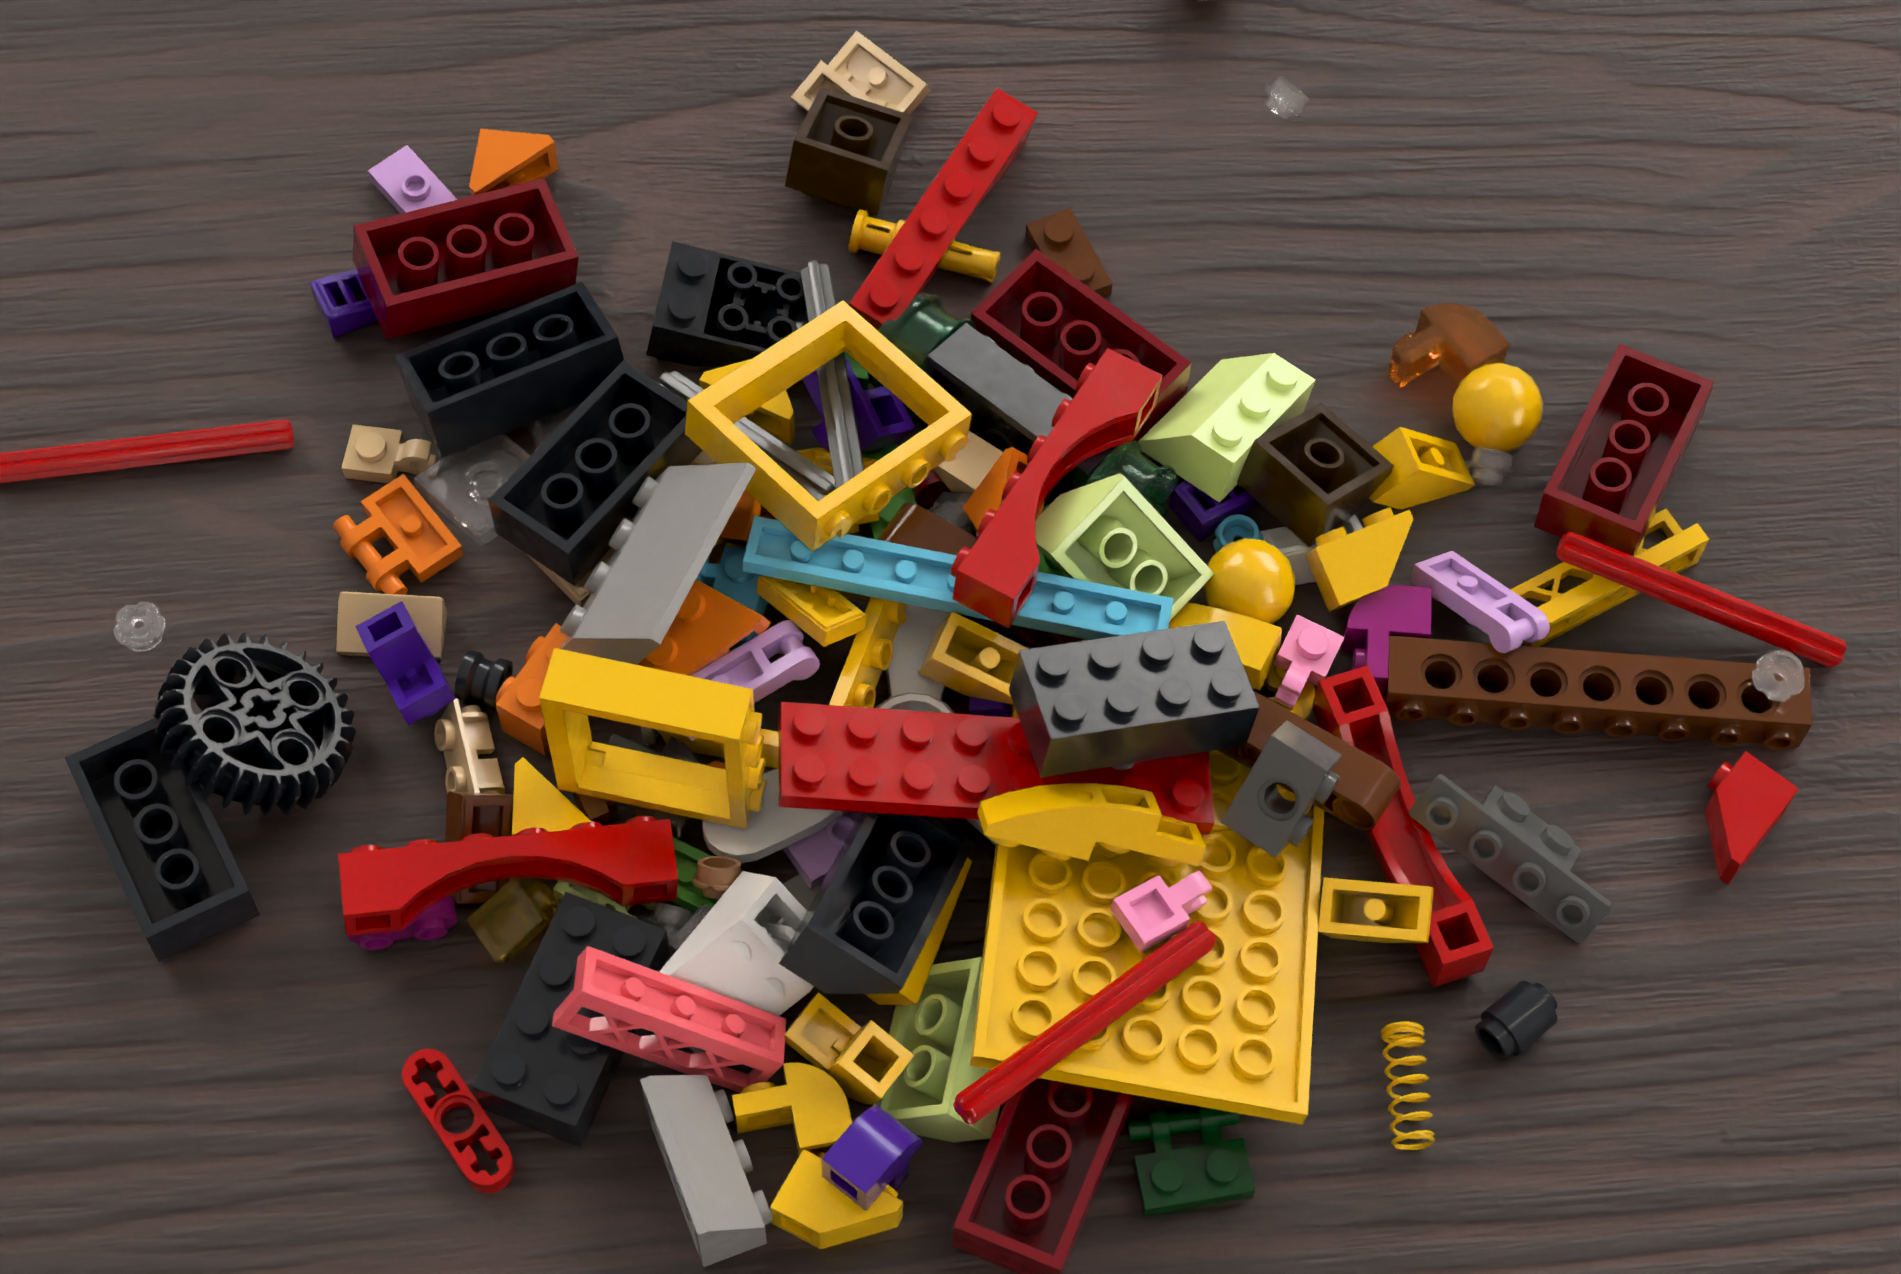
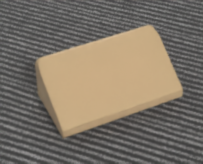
M340 592L337 619V655L370 657L355 626L402 601L435 659L441 661L447 622V610L444 599L435 596Z

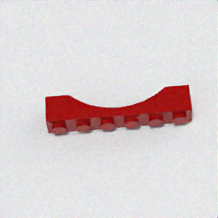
M998 88L995 89L849 303L852 309L890 342H892L907 320L925 287L968 220L994 185L1004 176L1029 137L1038 112Z
M1109 348L1106 349L1096 365L1092 363L1086 365L1076 385L1077 394L1072 401L1065 398L1060 403L1052 420L1051 426L1053 429L1047 437L1042 434L1037 437L1027 457V463L1029 464L1024 472L1021 474L1015 471L1009 478L1002 493V500L1004 501L999 509L995 511L990 508L982 518L976 533L978 540L971 549L964 546L958 553L950 571V575L956 578L952 600L1007 628L1011 626L1035 589L1040 563L1035 540V518L1045 498L1064 475L1084 460L1108 448L1133 441L1156 406L1162 374Z
M1366 665L1319 680L1312 710L1320 728L1383 762L1400 779V787L1376 826L1372 830L1365 831L1388 883L1434 888L1429 942L1414 943L1433 988L1483 972L1494 946L1473 899L1461 887L1449 870L1428 829L1409 815V810L1416 801L1402 765L1389 711L1369 666Z
M639 816L629 819L625 824L603 826L598 822H583L574 825L569 830L550 832L544 828H527L519 831L516 835L502 837L477 833L462 838L461 841L438 843L431 839H420L408 843L406 847L383 849L376 845H363L352 849L350 853L338 854L346 936L403 930L423 911L447 896L477 884L506 878L540 877L570 882L598 892L621 906L677 900L678 874L670 819L657 820L651 816Z

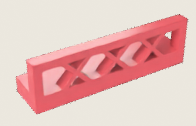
M589 946L577 957L573 991L553 1014L552 1026L688 1075H708L710 1083L738 1093H742V1090L749 1085L767 1082L784 1064L786 1018ZM584 1007L604 1014V1016L589 1018L577 1014V1012ZM643 1028L655 1034L639 1036L628 1032V1030ZM693 1046L705 1052L689 1054L678 1050V1048ZM743 1064L754 1069L749 1074H745L727 1066Z

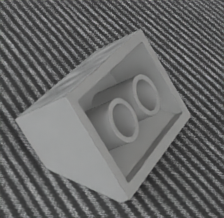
M661 1075L640 1079L647 1117L702 1266L706 1267L767 1244L764 1225L773 1222L771 1212L762 1190L752 1193L745 1176L746 1173L753 1171V1166L744 1141L740 1139L733 1142L726 1123L734 1121V1117L724 1089L714 1092L708 1075Z

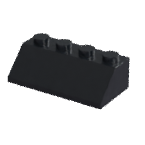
M863 812L852 827L779 964L825 994H898L903 988L974 843L931 816Z

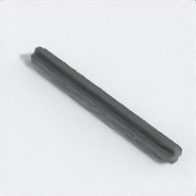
M817 260L809 261L808 267L801 270L808 322L836 305L830 267L827 264H818ZM844 352L816 370L836 489L864 470Z

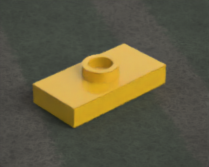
M768 576L758 577L756 593L823 647L865 630L867 614L834 589Z

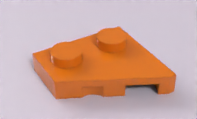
M696 579L661 644L637 665L691 676L731 652L730 648L753 631L761 634L767 630L771 622L763 615Z

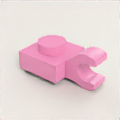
M1297 615L1273 665L1287 671L1274 700L1293 709L1306 681L1318 685L1319 680L1325 679L1344 637Z
M1201 871L1187 876L1169 888L1158 875L1113 899L1110 910L1142 953L1186 929L1190 920L1187 914L1195 912L1206 905L1207 900L1203 895L1212 891V886Z

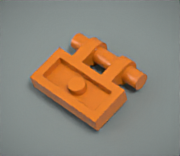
M404 474L361 501L363 511L369 517L368 519L356 525L349 515H344L333 524V529L341 538L340 546L350 558H357L367 570L366 579L376 591H383L385 594H407L408 589L399 577L408 569L422 583L464 556L462 545ZM383 536L395 550L384 558L373 546L374 542Z

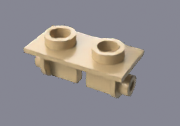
M456 698L450 702L441 718L437 720L434 731L436 746L439 751H443L447 765L445 777L447 793L449 791L505 794V787L497 758L478 759L479 754H492L495 749L487 714L481 712L480 707L477 705L466 706L460 710L459 701Z

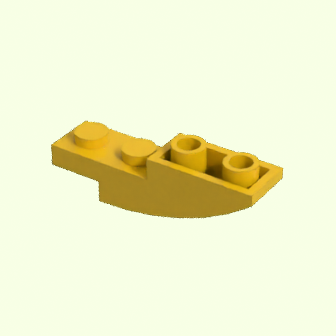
M1064 783L1036 786L1004 793L980 801L979 809L977 810L984 835L988 836L995 843L1006 847H1017L1019 844L1039 848L1046 855L1059 860H1068L1070 857L1089 861L1095 842H1099L1104 848L1116 853L1124 854L1132 850L1149 854L1153 859L1165 865L1178 866L1180 863L1199 867L1206 850L1205 843L1196 824L1162 815L1153 792L1126 786L1097 783Z

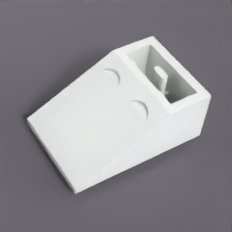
M742 871L659 972L780 1016L814 987L779 964L807 911L776 877ZM693 1046L689 1047L694 1053L705 1052Z

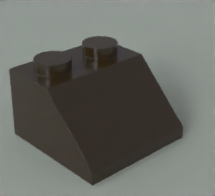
M821 86L794 139L785 187L801 191L808 196L820 197L848 206L855 211H859V209L866 210L869 214L877 216L891 187L913 115Z
M1319 403L1255 439L1237 483L1310 547L1317 543L1315 538L1343 527L1391 474L1394 465L1326 406Z

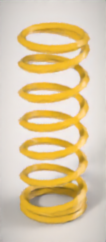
M1409 1021L1388 1024L1380 1031L1382 1034L1381 1039L1389 1043L1383 1050L1382 1055L1391 1062L1385 1068L1384 1073L1393 1080L1387 1086L1386 1092L1395 1099L1388 1106V1111L1397 1117L1390 1124V1130L1397 1135L1391 1144L1400 1150L1423 1149L1431 1146L1435 1141L1433 1137L1435 1133L1430 1130L1404 1133L1395 1129L1396 1124L1403 1120L1422 1121L1428 1120L1433 1116L1428 1111L1412 1112L1404 1115L1393 1110L1394 1106L1400 1102H1424L1431 1097L1429 1094L1422 1092L1400 1096L1391 1091L1392 1087L1399 1083L1418 1084L1424 1083L1429 1079L1425 1074L1396 1077L1390 1073V1069L1398 1064L1420 1065L1427 1061L1424 1056L1419 1055L1400 1059L1392 1058L1388 1055V1051L1395 1046L1418 1047L1425 1042L1422 1039L1424 1028L1416 1022ZM1399 1032H1412L1407 1034H1393ZM1405 1139L1429 1140L1428 1142L1415 1145L1397 1143Z

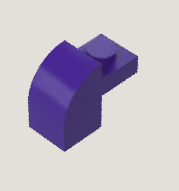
M846 360L861 453L882 450L896 445L916 429L903 402L885 386L863 391L849 360ZM815 370L803 378L804 384L823 420L811 431L818 442L829 451L817 371Z
M402 601L355 626L369 656L385 680L399 711L408 725L421 718L434 715L444 705L455 700L445 675Z
M874 1105L862 1113L821 1159L822 1177L867 1211L888 1185L897 1191L906 1181L909 1173V1159L923 1144V1140L881 1107Z

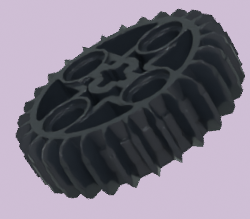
M246 632L240 635L236 643L226 633L220 636L216 644L211 639L206 638L199 645L198 649L190 647L184 653L182 659H177L159 690L158 703L153 716L158 720L154 734L159 738H164L160 753L175 755L171 762V770L185 769L189 773L185 780V786L199 782L205 787L203 799L215 793L223 797V808L228 807L232 801L242 804L243 813L246 815L251 811L253 805H258L266 817L273 812L276 805L286 815L294 809L296 804L300 808L306 809L314 798L322 799L329 788L333 787L338 781L354 748L351 744L356 730L353 726H350L353 722L354 712L344 708L348 701L346 693L333 692L338 678L324 679L320 675L324 668L323 663L312 667L305 662L306 651H303L298 656L288 652L287 641L283 642L279 648L271 646L266 634L261 637L259 643H252ZM192 697L197 706L202 710L199 714H194L192 711ZM313 732L316 734L319 749L314 740L308 735L309 733Z

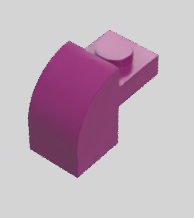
M1389 585L1363 596L1351 610L1341 644V651L1353 652L1352 670L1366 665L1369 666L1382 696L1388 680L1389 636L1430 639L1431 587Z

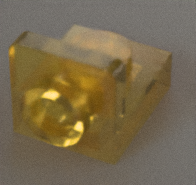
M512 878L466 920L495 962L506 963L543 929H548L557 910L556 908L559 906V901L551 889L540 881L533 882Z

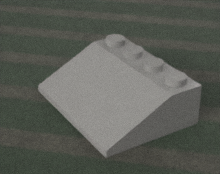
M748 462L669 466L656 480L648 476L632 501L633 504L639 507L632 521L623 519L609 541L608 545L614 548L615 551L608 564L600 561L585 584L584 588L590 591L591 594L584 607L582 608L576 604L565 619L560 632L567 635L560 649L635 665L656 649L663 641L753 476L756 467Z

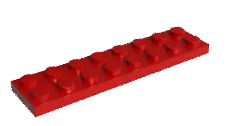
M781 702L778 713L779 807L979 819L977 810L979 809L980 801L1004 793L1054 784L1097 783L1151 791L1162 815L1194 823L1201 834H1210L1215 823L1209 751L1040 778L1019 718Z

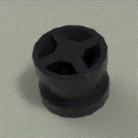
M469 650L464 656L457 674L455 699L458 698L459 701L466 703L475 699L482 701L485 708L497 711L496 696L505 680L513 674L512 661L502 658L490 661L485 659L481 652Z

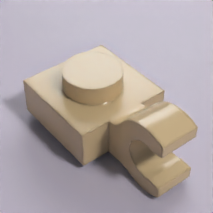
M353 424L341 469L344 477L347 479L390 483L396 479L398 471L420 476H433L437 457L430 454L432 449V442L411 439L406 442L402 430Z

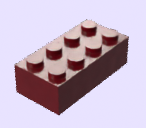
M544 178L353 226V262L385 340L529 303L576 284L579 256Z
M1037 249L971 312V327L982 335L990 337L997 346L1022 364L1031 367L1038 376L1072 398L1078 392L1076 391V385L1088 363L1096 365L1107 348L1162 374L1156 406L1133 441L1123 445L1120 455L1122 459L1132 451L1139 440L1187 393L1192 362Z
M1619 344L1543 492L1534 527L1559 538H1562L1567 532H1574L1635 556L1702 419L1714 381Z
M1037 1078L1008 1099L953 1226L952 1246L1019 1274H1063L1136 1095Z

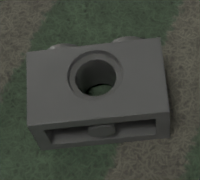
M1286 720L1270 736L1221 823L1275 858L1289 843L1297 848L1315 821L1307 816L1315 800L1323 805L1340 779V776L1333 773V770L1342 755ZM1280 782L1288 785L1293 790L1296 801H1290L1282 797L1277 790L1276 783Z

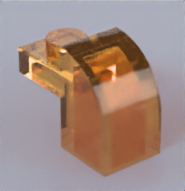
M1454 303L1432 305L1421 310L1416 331L1404 335L1393 346L1387 375L1400 388L1439 365L1458 387L1460 382L1473 370L1485 364L1504 363L1510 343L1488 318L1475 309Z

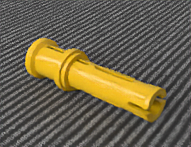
M859 209L850 236L849 252L857 253L859 250L883 255L905 221L899 220L897 223H892L870 217L866 210ZM954 241L938 268L993 283L1001 252H994Z

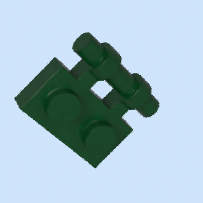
M1195 1106V1109L1166 1113L1164 1108L1147 1111L1146 1117L1126 1120L1129 1142L1150 1139L1153 1153L1134 1156L1133 1167L1144 1216L1241 1200L1254 1196L1255 1187L1244 1138L1221 1141L1219 1127L1239 1124V1113ZM1199 1131L1202 1145L1172 1149L1170 1135Z

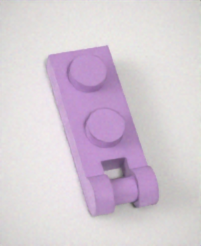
M1449 551L1414 564L1411 582L1418 587H1431L1433 599L1443 603L1466 619L1469 624L1488 634L1491 644L1498 652L1507 653L1519 648L1523 640L1532 643L1548 635L1549 622L1546 615L1540 609L1454 551Z
M786 620L774 625L691 676L753 689L754 703L792 680L799 681L811 677L819 669L820 662L814 651L802 644L804 637L799 627L791 620ZM777 653L784 654L783 657L773 663H770L768 660ZM688 736L691 741L696 739L695 737Z

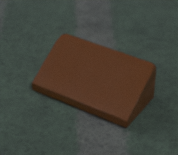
M449 791L447 795L445 842L461 841L462 838L477 833H485L493 837L511 836L513 795ZM509 878L477 884L450 896L454 898L455 903H508Z

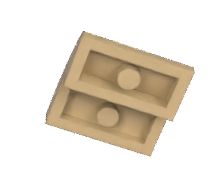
M856 30L828 65L822 60L818 63L791 98L806 111H809L822 86L906 114H911L931 90L924 81Z

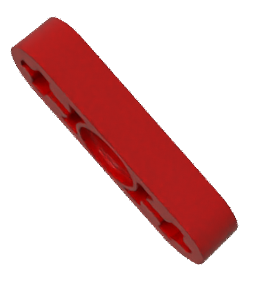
M422 1049L413 1053L406 1060L402 1070L403 1082L409 1096L469 1185L482 1193H494L502 1190L510 1183L515 1170L514 1160L508 1145L444 1053L435 1049ZM424 1067H428L432 1072L442 1069L437 1073V1077L446 1095L438 1101L435 1093L426 1082L418 1084L421 1080L419 1071ZM457 1107L469 1109L474 1114V1121L466 1132L452 1134L443 1128V1118L448 1111ZM478 1140L490 1159L501 1156L496 1162L499 1171L494 1175L490 1176L485 1170L475 1173L480 1166L476 1154L470 1146ZM465 1148L462 1153L458 1151L459 1149Z

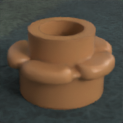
M725 856L702 858L697 862V873L694 874L692 883L694 886L702 889L703 896L711 899H720L741 874V862L738 859Z

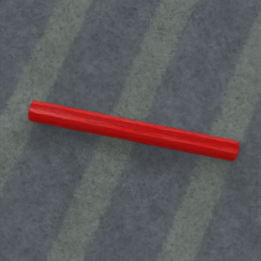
M283 419L0 453V483L286 450L294 447V431L290 420Z
M1567 532L1559 541L1556 557L1563 562L1831 668L1840 665L1844 658L1847 644L1843 639L1577 533Z
M1194 922L958 1093L953 1104L956 1113L961 1116L965 1123L976 1124L1210 952L1213 944L1216 942L1214 933L1203 922Z

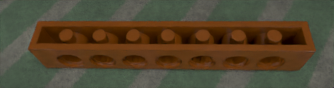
M1389 636L1388 680L1382 697L1389 715L1406 722H1417L1425 718L1448 720L1451 724L1458 726H1469L1477 722L1496 723L1511 730H1522L1530 726L1553 728L1556 732L1563 734H1574L1588 730L1606 732L1607 735L1616 738H1627L1635 734L1653 735L1668 742H1679L1693 738L1711 740L1712 743L1721 746H1732L1741 742L1764 744L1765 747L1773 750H1785L1794 746L1799 747L1812 726L1809 667L1520 646L1507 653H1500L1491 643ZM1427 680H1441L1448 686V688H1434L1427 682ZM1479 684H1493L1500 690V693H1489L1483 690ZM1532 687L1545 688L1552 694V697H1542L1536 694ZM1584 691H1595L1605 701L1592 700ZM1637 695H1647L1654 699L1657 705L1645 704ZM1690 699H1699L1705 702L1709 709L1696 707ZM1743 703L1754 704L1762 713L1749 711Z

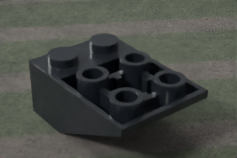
M672 241L646 355L693 367L727 366L753 359L808 323L801 273Z

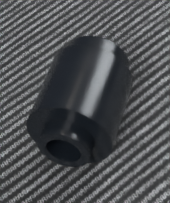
M1521 980L1482 1012L1481 1021L1475 1026L1477 1037L1483 1046L1498 1059L1505 1060L1510 1055L1518 1056L1557 1023L1558 1018L1555 1011L1557 1009V1002L1551 992L1542 984H1531Z

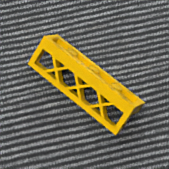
M1664 509L1654 515L1645 535L1661 528L1668 539L1649 549H1643V538L1634 556L1672 572L1679 573L1699 562L1709 538L1698 523L1682 530L1669 511ZM1562 562L1511 589V591L1523 599L1531 598L1546 602L1537 608L1548 619L1549 633L1545 638L1532 643L1522 641L1525 646L1539 647L1641 593L1566 562ZM1569 575L1588 580L1563 594L1558 593L1560 580ZM1552 585L1551 591L1544 589Z

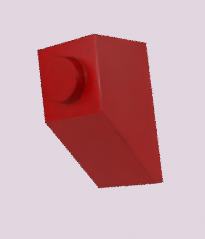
M1746 751L1734 767L1725 761L1707 785V788L1712 790L1714 794L1705 808V814L1719 879L1727 885L1730 884L1781 818L1799 790L1797 786Z

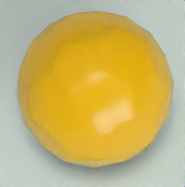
M1504 363L1485 364L1473 370L1460 382L1453 397L1452 414L1458 432L1464 440L1476 449L1490 453L1511 452L1521 447L1535 435L1542 419L1543 401L1540 390L1532 377L1520 368Z
M1245 538L1228 543L1213 555L1207 566L1214 572V575L1203 585V594L1208 606L1249 616L1272 625L1291 606L1295 591V575L1290 561L1275 546L1266 541Z

